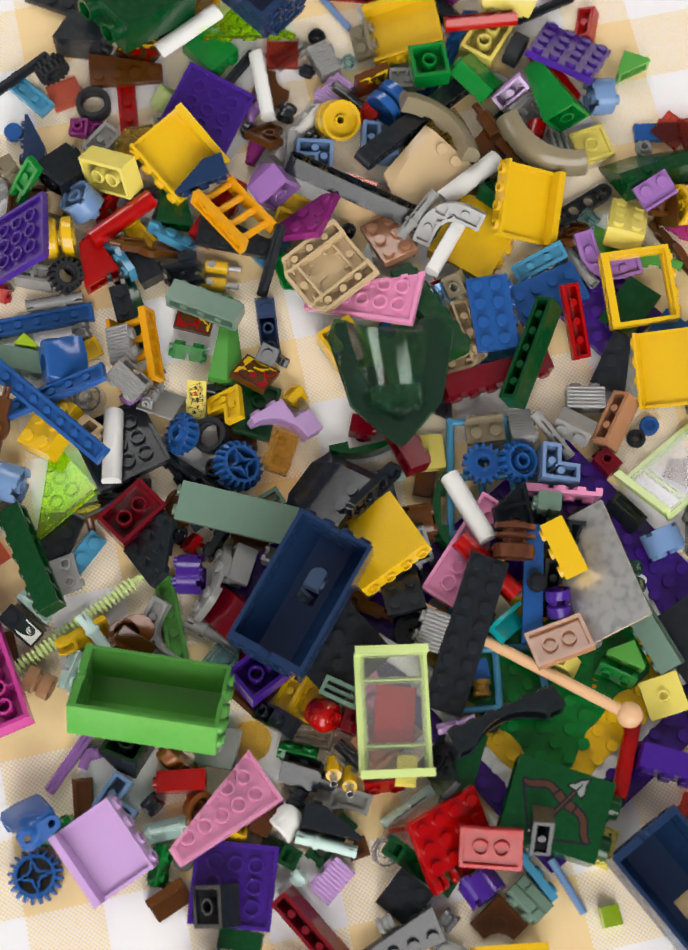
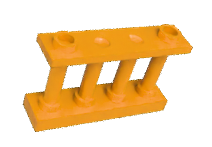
M234 176L227 178L226 182L221 183L220 186L207 194L203 193L200 189L193 192L191 204L240 255L246 251L249 238L263 229L270 235L274 232L277 222L273 216L268 214ZM226 190L234 196L219 207L215 206L211 201ZM238 203L246 209V211L232 220L223 214ZM250 216H253L259 222L245 233H241L235 227Z
M142 305L137 307L138 317L123 323H127L131 327L140 325L141 334L136 336L134 343L136 345L143 342L144 351L137 357V362L146 360L147 368L142 373L147 378L149 377V379L161 383L166 380L155 313L153 309ZM109 318L106 319V328L120 325L116 321Z

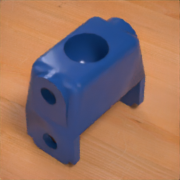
M65 336L47 338L40 341L38 352L42 381L45 385L88 368V358L83 337Z
M34 794L11 805L2 811L0 821L5 830L13 834L16 833V840L21 849L28 852L42 845L61 827L60 818L40 794ZM26 836H31L28 842H24Z

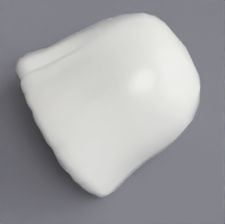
M283 804L278 807L269 822L279 831L281 839L289 843L297 833V830L300 829L303 816L295 806Z

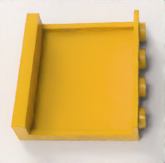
M376 0L361 6L365 18L368 22H372L375 32L373 36L376 38L379 46L377 48L378 56L374 57L373 60L375 66L387 62L389 66L407 62L408 46L441 41H444L445 44L435 0Z
M181 102L175 106L172 112L133 144L131 143L128 148L130 150L129 154L135 156V159H138L142 164L141 168L147 175L151 174L155 179V185L160 190L163 188L167 193V199L177 206L188 197H178L175 194V190L202 159L221 152L226 165L230 161Z
M512 158L500 160L498 179L495 185V200L492 206L493 216L490 222V234L542 247H547L557 242L566 172H551L512 162Z
M468 193L458 202L469 204L487 214L478 232L466 226L447 262L456 269L461 268L463 273L472 278L494 275L496 269H501L505 262L503 258L505 255H510L514 247L512 244L515 240L490 234L493 209ZM451 222L443 224L427 249V258L431 259Z
M688 327L632 333L630 345L634 350L632 365L636 370L634 384L638 390L636 400L639 403V410L688 405Z
M391 491L377 499L360 517L352 518L346 522L349 526L347 529L354 533L353 536L359 539L361 537L366 538L373 546L374 556L357 584L367 597L377 593L383 585L392 582L398 574L410 569L413 563L425 558L433 550Z

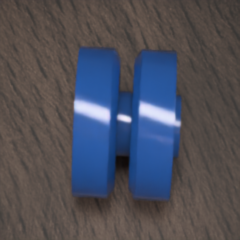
M389 79L383 81L378 86V89L374 90L366 99V102L381 114L377 119L386 126H390L406 114V112L400 111L398 99L404 89Z

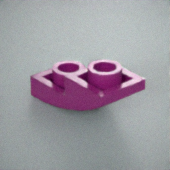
M70 118L69 136L87 140L104 121H89L88 118Z

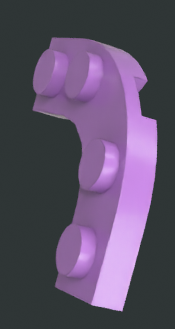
M589 229L573 234L581 261L588 270L600 277L597 257L601 252L597 247L593 230ZM640 257L610 262L613 280L623 279L644 272Z

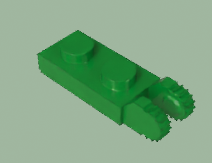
M33 155L26 157L9 190L11 196L18 194L16 198L18 204H22L28 199L29 193L43 171V167Z

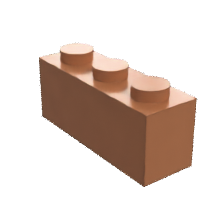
M613 391L591 437V440L599 449L603 450L608 447L613 453L618 452L639 407V403L630 392Z

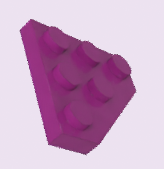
M338 193L321 194L279 224L286 226L282 242L320 238L340 199Z

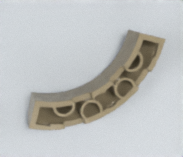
M404 90L400 93L398 99L401 112L414 114L422 118L426 116L435 121L434 124L444 133L448 132L453 138V144L457 149L460 161L478 163L480 153L476 141L466 124L452 110L442 103L416 92Z
M518 109L506 112L496 120L498 130L504 141H507L513 148V152L529 165L551 172L563 171L566 172V176H583L586 174L588 163L585 149H563L544 142L526 126Z

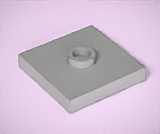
M228 727V729H225V743L219 748V753L216 756L196 753L194 763L232 771L236 764L243 731Z

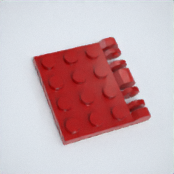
M473 785L465 787L452 795L448 800L442 801L405 824L429 889L434 896H438L450 887L448 878L444 874L445 872L448 873L451 881L455 884L460 881V878L462 879L466 875L474 873L475 869H477L459 867L460 824L489 826Z

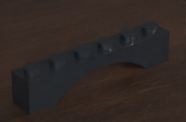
M554 685L549 687L543 686L536 693L531 695L525 694L513 703L511 701L507 702L497 710H488L481 717H472L465 724L450 727L446 732L445 742L457 761L473 754L482 738L498 725L516 719L547 721L563 714L566 704Z

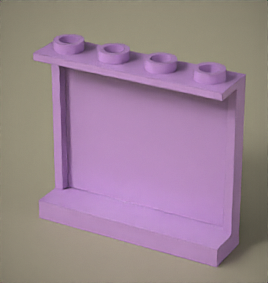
M113 793L48 838V841L94 909L160 863L157 853L150 849L146 843V837L137 830L133 818L124 811L121 800L114 796Z

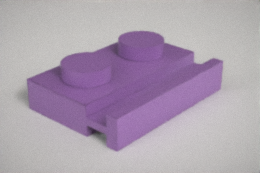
M665 169L631 189L640 205L644 208L645 213L679 192Z

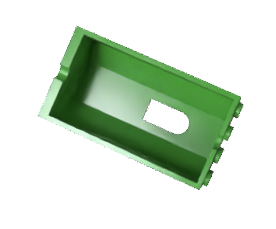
M86 644L78 667L77 677L74 679L66 704L67 733L216 756L219 753V748L225 743V729H228L229 717L226 716H229V702L232 700L234 688L230 687H233L235 675L231 674L232 666Z

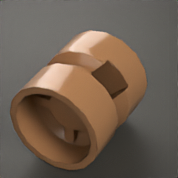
M31 665L21 682L24 691L30 694L35 691V696L47 701L57 685L58 677L50 673L43 674L42 669Z

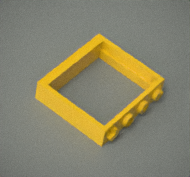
M668 244L600 253L597 257L610 331L676 322L681 318L682 306L678 304L677 298L679 297V288L675 286L676 271L671 265L673 255L668 248ZM659 255L670 315L620 322L610 262Z

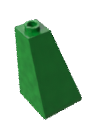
M535 60L524 67L542 120L550 127L561 133L591 115L550 67Z

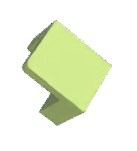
M161 83L150 100L152 108L163 114L175 90Z

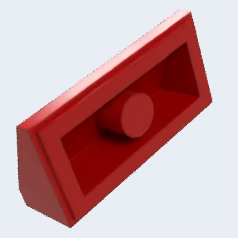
M595 6L578 8L574 30L576 35L581 38H589L591 42H595L599 12Z

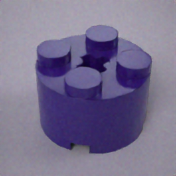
M178 555L173 557V567L176 570L175 575L172 576V587H176V592L179 595L203 594L207 582V569L202 566V563L206 562L204 555Z
M477 868V872L473 876L468 874L459 881L458 891L473 911L477 906L480 908L498 895L496 893L498 889L503 890L506 887V884L495 870Z

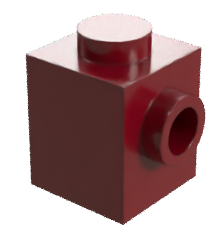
M353 413L348 437L355 438L359 442L371 441L372 435L376 436L377 427L362 415Z
M608 447L603 450L598 449L591 456L593 458L591 464L606 480L619 470L623 464Z
M343 706L341 709V722L334 730L352 737L357 736L356 710Z

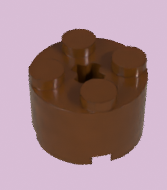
M421 503L402 506L414 525L421 522L424 524L429 542L433 541L434 535L438 534L437 524L433 523L434 509L432 504Z

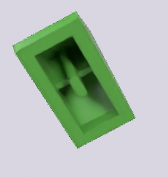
M624 50L615 77L616 84L647 70L651 60L648 57Z
M635 640L608 649L604 654L605 658L607 656L621 665L635 669L639 673L646 667Z

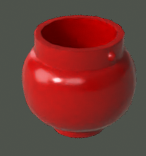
M327 698L312 699L307 704L304 712V718L310 726L322 733H328L337 728L342 718L338 704Z

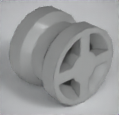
M390 912L386 913L385 917L381 919H374L382 937L387 936L396 927Z

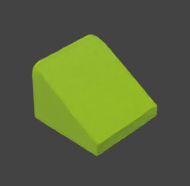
M24 333L14 342L16 347L36 351L39 348L38 344Z
M618 903L598 908L603 929L623 924Z

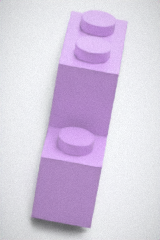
M283 399L277 402L275 400L269 402L262 411L259 409L255 410L250 414V419L247 422L250 429L262 425L284 427L296 434L303 443L319 434L323 429V426L311 409L305 412L301 410L293 415Z

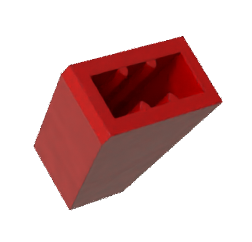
M87 236L79 242V250L83 267L82 271H84V285L89 295L108 283L106 274L111 273L113 280L116 279L119 268L103 245L97 249Z
M205 768L156 771V776L152 780V787L156 789L157 794H194L207 791V772Z

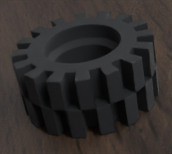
M58 52L56 54L51 53V55L47 54L46 58L42 57V61H38L34 67L36 76L44 86L55 85V82L59 83L60 79H64V75H68V71H70V66L62 54Z
M60 258L48 268L47 276L50 278L47 281L48 283L52 282L50 286L51 288L56 287V292L61 291L62 294L70 293L80 287L81 282L84 281L82 277L84 271H80L83 267H78L77 264L79 262L77 260L73 262L74 258ZM61 269L70 271L72 275L70 282H64L60 278L59 272Z

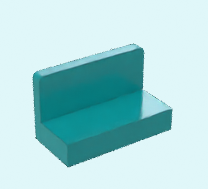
M520 600L502 614L489 628V632L501 644L521 629L522 618L515 612L522 604Z

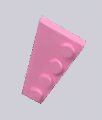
M526 483L528 495L533 498V495L536 496L540 490H548L550 493L552 491L561 492L563 494L562 501L574 502L575 499L582 500L583 504H593L603 496V488H596L595 492L588 491L587 487L580 486L569 490V487L566 485H554L553 488H549L548 484Z

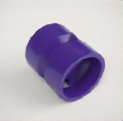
M554 586L545 589V600L549 603L546 606L548 619L561 620L573 615L572 604L569 603L571 600L570 587Z

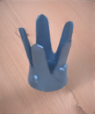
M433 277L435 281L429 285L433 293L438 295L440 303L442 304L444 295L449 301H452L440 279L436 280Z

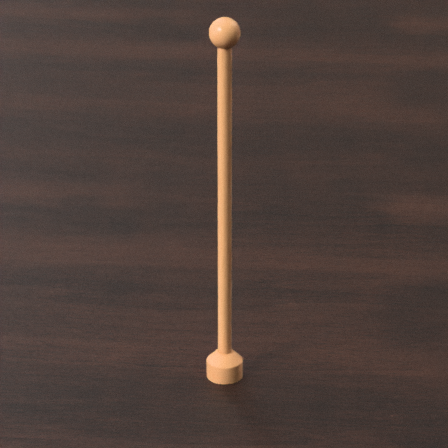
M426 603V605H427L428 607L433 608V609H436V610H439V609H437V608L431 606L430 604ZM487 635L484 647L615 714L620 725L625 728L631 729L641 724L643 711L638 704L634 702L621 704L551 667L539 671L534 658L505 643L501 644L497 639Z

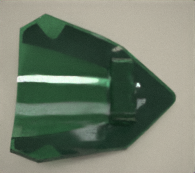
M440 314L414 321L413 326L369 327L353 324L346 320L334 319L327 338L349 406L397 446L406 445L442 403L454 329Z

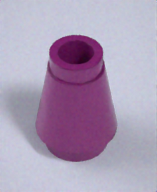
M249 141L245 164L255 167L266 148L253 141Z

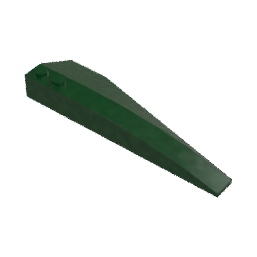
M688 148L629 157L599 167V171L627 202L636 199L631 189L663 169L666 170L674 185L688 181Z

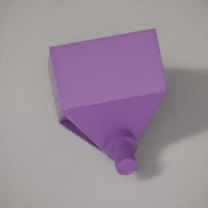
M261 162L255 169L247 186L259 205L276 211L278 206H282L302 187L294 176L285 171L284 167L276 163Z

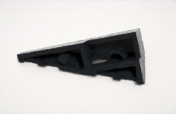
M167 450L172 462L163 467L169 469L174 476L173 480L177 486L182 484L183 480L230 491Z
M542 516V524L556 517ZM564 518L576 544H578L580 533L583 527L586 526L587 521ZM547 541L544 542L543 575L547 579L546 588L560 585L563 578H561L556 567L559 566L557 560H552L547 550L550 548ZM544 589V590H543V617L546 618V617H547L546 606H547L549 603H547L546 600H545V589Z

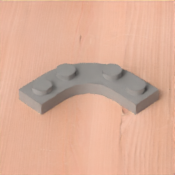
M448 201L440 203L425 213L412 240L429 248L436 231L447 222L461 223L478 232L487 213L463 202Z
M226 543L214 554V575L210 585L205 588L201 599L196 600L192 607L194 611L193 620L199 623L217 601L223 589L221 588V583L229 575L232 562V546Z
M153 595L143 614L151 619L155 628L154 634L150 639L151 642L156 644V649L152 654L180 658L168 650L161 639V627L172 604L158 595Z
M337 787L331 792L324 791L312 800L323 802L322 806L328 807L331 811L345 809L367 816L373 795L356 790L353 792V797L348 798L343 788ZM301 828L299 829V831L313 835H315L316 833L318 834V832L305 830Z

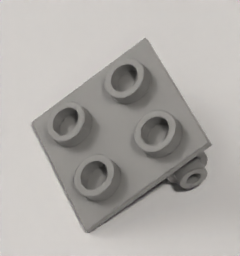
M155 381L136 409L173 420L187 397L164 390V382L158 383Z
M73 552L49 561L63 596L83 589L82 586H85V581L83 578L80 579Z

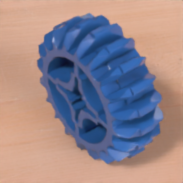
M239 440L228 441L221 445L219 450L215 452L216 457L212 460L215 463L212 468L217 470L214 476H219L220 478L218 482H224V488L230 487V491L236 490L237 493L248 491L256 486L257 482L261 479L260 475L263 473L260 468L264 464L259 462L261 457H257V450L253 451L252 445L246 446L245 441L239 442Z
M37 847L36 854L32 850L27 856L22 851L21 856L23 859L14 858L18 864H10L9 867L15 870L14 873L8 872L7 876L14 878L8 881V885L15 884L10 891L12 893L19 891L15 896L16 899H20L24 895L23 903L26 904L30 898L31 905H35L36 899L42 905L44 903L43 897L47 901H51L50 893L55 896L58 895L54 888H62V885L57 883V881L64 880L65 877L58 876V873L63 872L64 868H57L62 863L61 860L53 862L56 854L53 853L48 857V849H45L42 854V849ZM36 859L47 861L51 869L40 870ZM30 861L28 873L20 877L22 868ZM35 870L37 873L43 874L38 878L37 883L36 880L30 879ZM52 876L50 885L42 891L43 881ZM31 882L36 894L26 892L21 883Z

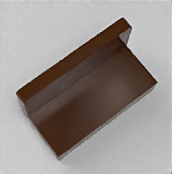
M123 625L111 641L110 647L152 654L156 649V644Z
M179 877L145 900V903L157 921L161 923L189 904L190 892Z

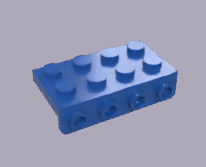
M572 261L560 262L553 269H544L537 276H528L521 283L512 284L510 295L515 300V309L513 311L517 315L522 327H525L537 296L553 297L562 308L559 285L579 282L581 300L583 301L590 297Z
M507 273L465 279L477 354L508 349L516 351L521 334H517L516 327H518L519 323L517 315H514L513 312L515 300L510 295L512 283L511 279L507 278Z

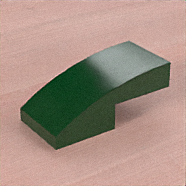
M269 834L267 840L262 839L259 844L278 846V863L294 871L303 855L302 851Z
M233 928L219 929L216 948L226 950H262L264 934Z

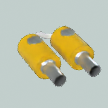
M206 259L204 264L205 273L228 275V272L241 273L242 268L241 266L229 265V261ZM206 276V283L202 284V287L208 291L225 292L226 289L239 290V284L228 283L226 278Z
M329 756L326 759V778L330 781V786H337V781L341 778L342 764L344 767L342 770V788L346 792V796L352 798L353 792L357 789V770L353 766L345 765L344 761L338 756Z

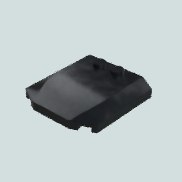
M328 452L309 465L289 492L286 505L299 507L304 510L309 508L318 514L317 517L323 520L324 518L332 520L335 523L334 527L337 529L348 528L349 526L346 522L350 516L345 514L346 503L376 474L332 452Z

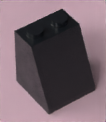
M74 9L70 10L52 36L56 53H61L63 57L89 60L88 53L109 56L113 51V45L104 39L100 27L92 19L86 20L80 12Z
M64 143L39 159L38 162L43 167V171L38 181L47 186L50 191L60 196H63L64 193L69 194L71 191L70 187L81 180L85 181L78 159L81 155L80 150L74 145L70 146L68 143Z

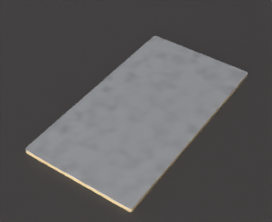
M602 500L568 517V519L587 521L586 526L583 527L580 533V540L577 546L589 570L568 580L563 577L562 580L563 586L570 587V603L574 613H581L594 644L652 614Z

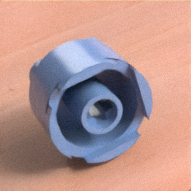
M596 78L591 85L584 83L583 90L586 89V95H583V105L590 112V116L614 113L616 105L620 103L619 94H616L615 78Z
M78 181L70 187L71 191L69 194L64 193L59 206L68 216H71L77 225L81 226L90 219L95 220L100 215L99 209L104 198L86 181Z
M0 461V501L14 504L15 502L21 503L24 500L29 489V484L26 481L27 478H31L29 468Z
M676 521L640 537L649 559H652V562L667 556V551L672 554L685 548L684 544L686 543Z

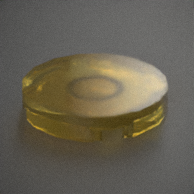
M246 721L237 726L236 729L243 731L237 755L238 758L242 759L248 750H250L257 761L265 757L271 748L269 730L257 721Z

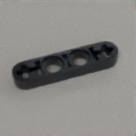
M600 184L563 206L560 219L564 216V213L565 217L559 223V229L568 226L607 202L612 194L611 187L608 184ZM600 191L607 192L606 196L602 194L597 199V196L600 194ZM589 198L593 201V205L587 206L583 200ZM574 207L578 209L579 213L572 215L569 213V208Z
M392 461L387 463L346 503L345 514L354 519L360 517L398 480L402 467Z

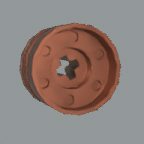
M506 520L494 523V529L503 531L495 532L494 537L503 540L493 544V558L512 561L535 560V546L526 544L527 541L536 539V535L527 533L536 531L535 524L519 520Z

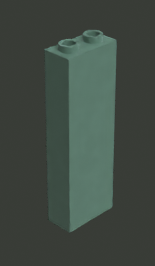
M183 480V483L179 484L177 489L179 499L178 503L173 505L172 515H174L176 521L279 545L300 508Z

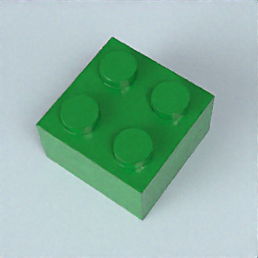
M444 41L408 46L407 63L413 89L449 84L451 70Z

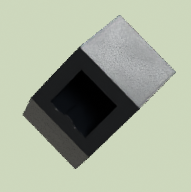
M264 700L259 703L252 715V718L290 740H293L302 724L292 714Z

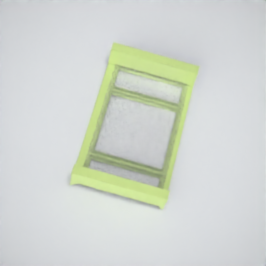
M688 423L628 475L621 470L613 474L619 480L620 485L625 486L668 521L688 505Z
M428 643L354 646L353 663L359 777L361 779L436 776V768H433L427 669Z

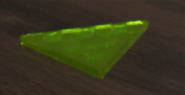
M230 9L221 20L203 35V41H208L209 39H218V41H232L233 39H242V41H256L257 39L280 41L281 38L293 41L296 34L284 29L277 36L270 34L269 37L264 38Z
M64 451L56 464L48 460L36 535L40 540L99 491Z

